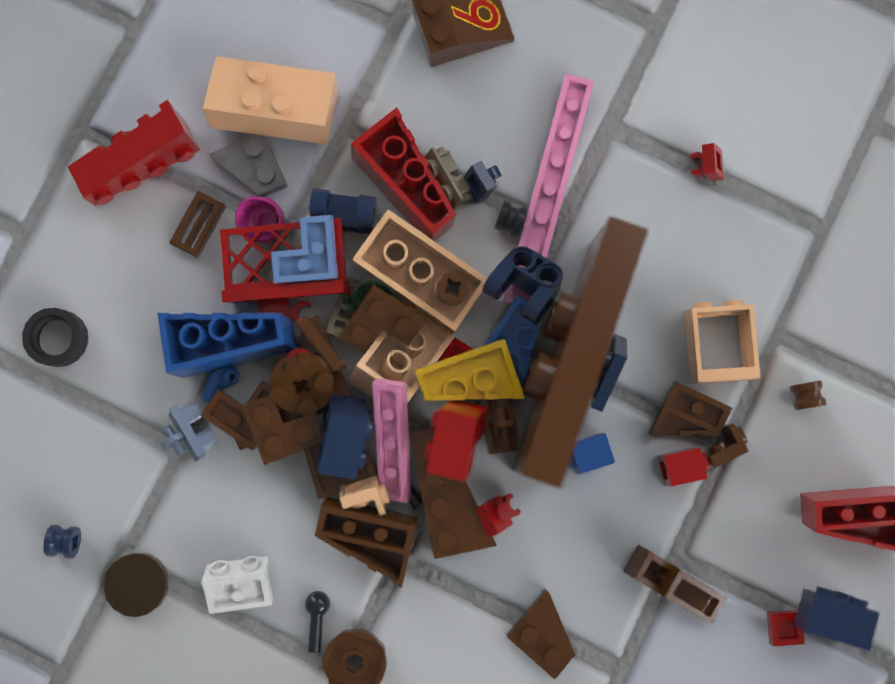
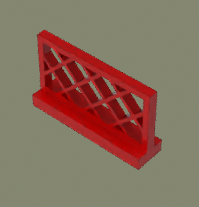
M334 219L338 279L277 284L273 280L267 281L259 274L260 270L269 260L272 262L271 252L277 251L282 243L290 250H297L286 239L293 230L300 229V222L220 229L225 290H221L222 303L350 293V285L346 275L342 219ZM276 231L285 232L282 234V236H280ZM265 232H270L278 239L268 253L256 243ZM256 233L252 238L246 235ZM241 235L248 241L247 245L238 255L230 249L229 236ZM252 247H255L264 255V258L255 269L243 260ZM240 263L251 274L243 283L233 284L232 271ZM255 277L260 280L259 282H251Z

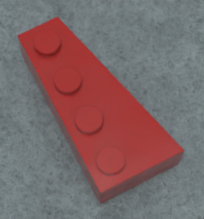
M168 99L159 105L161 111L150 117L146 113L137 119L138 127L132 131H119L112 136L111 145L108 147L97 146L68 166L84 199L94 206L106 204L114 199V195L124 190L129 191L137 188L141 181L150 176L156 177L164 174L171 165L177 162H186L194 157V153L200 151L185 120Z
M396 107L351 143V158L414 228L433 241H436L453 226L456 213L438 180H435L426 158L419 151L415 138L410 129H407L402 120V115L398 107Z

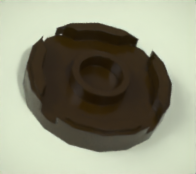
M132 553L122 556L111 565L106 573L104 581L106 600L115 611L123 616L139 617L149 614L159 607L167 596L168 573L159 559L151 554Z

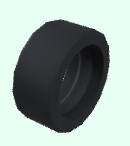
M55 307L45 308L34 313L25 323L22 332L23 347L27 355L37 363L53 367L69 366L78 361L86 351L89 341L88 330L83 320L72 312ZM62 320L72 329L70 346L60 355H49L40 346L41 331L48 322Z

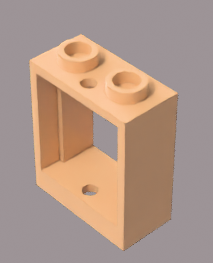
M743 300L725 301L724 306L713 307L712 302H699L693 304L694 308L684 312L690 384L761 379L754 304L743 305ZM737 317L742 367L702 369L698 319Z

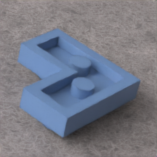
M333 216L300 217L302 249L271 252L274 283L338 279Z

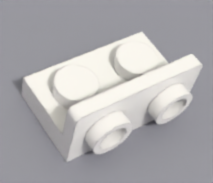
M249 556L241 560H220L208 564L201 583L209 614L272 605L273 594L268 576V556Z

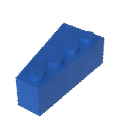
M157 313L166 373L177 377L186 378L288 353L297 348L293 320L281 313Z

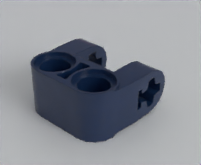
M313 188L310 197L309 214L310 216L332 215L333 219H342L343 231L371 234L377 200L376 197L360 195L359 197L332 194L330 190Z
M519 246L512 249L492 271L483 286V292L498 300L510 285L513 284L532 296L522 312V317L537 325L559 294L563 272L557 264L525 246ZM517 265L525 266V268L517 267ZM542 281H549L552 284H546Z

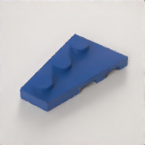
M517 294L484 345L505 339L521 389H523L541 321L535 325L522 317V312L528 300ZM513 399V402L519 405L520 399Z

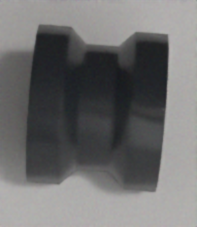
M505 200L494 229L499 231L505 229L512 236L517 237L528 209L524 207L515 208L511 202Z

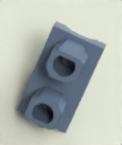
M197 403L188 404L181 408L177 404L169 408L170 413L168 416L178 433H175L171 425L164 427L162 430L167 439L160 444L162 449L166 450L173 447L177 456L186 452L181 443L184 441L195 462L204 458L206 451L212 448L218 442V439L210 427L198 434H195L190 425L203 419L200 416L202 412Z

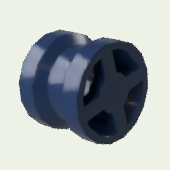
M51 525L44 538V554L50 557L62 554L65 558H74L79 551L81 543L80 528L71 526L68 529H63L60 525Z

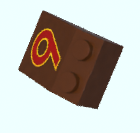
M412 0L413 16L431 68L511 43L515 40L501 0Z

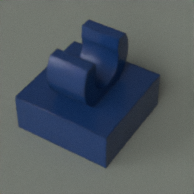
M479 161L471 165L463 177L473 192L471 194L474 199L479 203L487 199L497 187L496 179L500 178L502 174L496 165L486 169L483 162Z

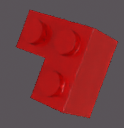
M450 400L445 405H442L439 411L434 412L430 429L435 431L433 442H428L424 455V461L428 462L426 472L463 482L466 481L471 474L477 443L483 437L489 407L461 400Z

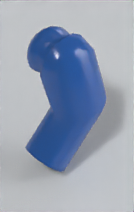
M231 366L211 372L207 378L200 400L209 403L218 389L221 390L236 384L239 380V372L236 368Z

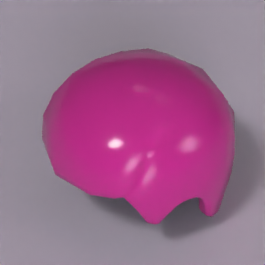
M251 196L241 201L235 211L236 228L284 223L283 210L274 200L267 197ZM265 232L257 242L268 243L276 239V237L270 232ZM256 233L246 235L252 238Z

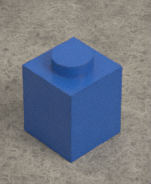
M599 433L577 440L568 466L569 470L574 469L576 474H582L616 463L606 433Z

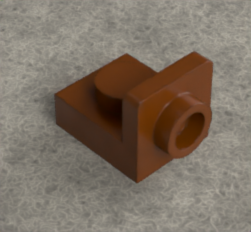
M734 423L726 424L722 429L728 444L723 440L708 448L710 453L706 455L710 468H717L749 452L745 445L748 443L745 433L740 427H736Z

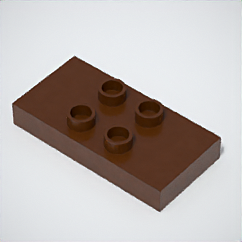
M610 216L589 245L573 294L562 291L558 301H554L542 336L556 340L551 357L540 353L538 359L533 360L522 391L523 395L534 398L536 401L511 471L561 489L649 229Z

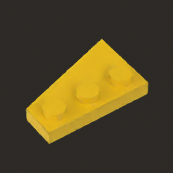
M505 339L414 370L425 401L525 399Z

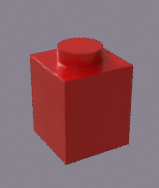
M692 447L657 455L665 486L672 487L708 479L706 471L710 469L709 460L706 453H702L701 448Z

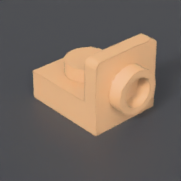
M377 475L340 486L339 498L343 509L349 507L353 509L362 508L374 500L379 516L386 514V503L390 502L386 485H379Z

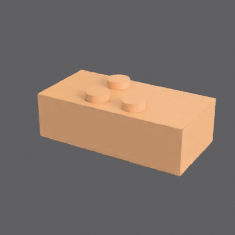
M216 56L202 109L210 128L328 145L339 94L336 73Z
M389 209L352 259L355 267L452 334L483 292V286L487 280L484 275ZM448 272L462 274L469 284L467 296L462 302L454 306L442 303L436 294V285L440 277Z

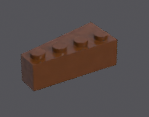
M426 429L409 433L434 559L497 546L493 536L488 537L475 510L478 505L467 482L426 472L428 462L424 461L425 450L428 442H433L435 431Z

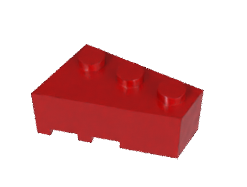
M895 486L800 493L802 524L814 532L855 543L860 542L884 550L895 551Z

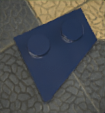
M616 334L610 350L607 351L591 398V408L601 412L604 410L628 358L627 338Z

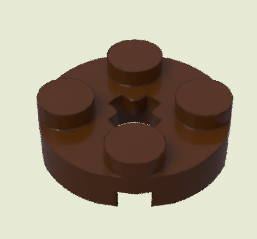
M298 353V356L281 358L271 372L269 382L270 398L286 411L306 417L313 416L317 410L323 408L330 401L333 395L334 379L330 372V367L322 358L314 354ZM302 379L308 380V387L298 388L293 382H300Z
M346 629L340 632L339 635L331 640L323 656V669L329 679L328 682L330 684H379L383 679L387 666L384 644L377 636L364 629ZM355 654L360 655V660L364 662V666H357L356 670L350 669L351 663L346 661L348 656L353 657Z

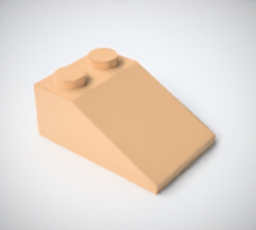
M405 301L404 304L426 317V323L409 346L383 330L358 362L348 381L372 398V382L376 379L406 382L408 403L419 388L414 370L436 363L455 336Z

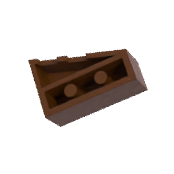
M327 497L320 508L315 537L345 555L353 556L368 565L367 568L375 573L378 571L393 580L395 585L402 588L418 517L386 510L385 515L379 516L376 507L367 505L358 509H353L352 507L343 509L340 499Z

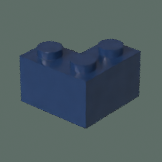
M333 393L330 401L325 405L322 418L323 434L317 457L318 474L356 479L358 468H364L366 450H363L365 439L370 440L373 431V421L370 420L371 411L367 410L365 399Z
M820 586L816 587V591L803 588L794 626L814 635L870 651L880 612L867 608L868 601L840 591H833Z

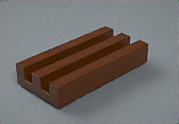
M197 191L169 244L199 258L227 206ZM202 202H207L201 214L194 223L193 228L190 234L188 235L185 243H181L183 236L185 235ZM213 206H215V209L213 210V212H212L210 218L208 219V221H207V223H206L204 229L202 230V232H201V234H200L198 240L196 241L194 247L191 248V246H192V244L194 243V241H195L197 235L199 234V232H200V230H201L203 224L205 223V221H206V219H207L209 213L211 212Z
M306 315L297 321L296 325L333 372L339 374L347 368Z

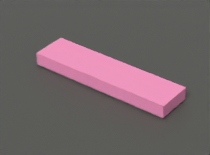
M376 379L372 382L378 482L379 485H386L390 501L408 503L412 496L406 382Z

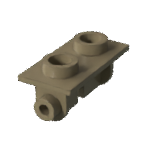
M432 147L425 158L429 164L430 171L435 180H438L452 208L455 209L461 202L466 204L473 199L471 195L473 191L461 174L454 178L451 175L457 172L459 168L449 150L445 151L444 147L435 150Z

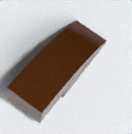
M639 544L623 572L711 626L727 599Z

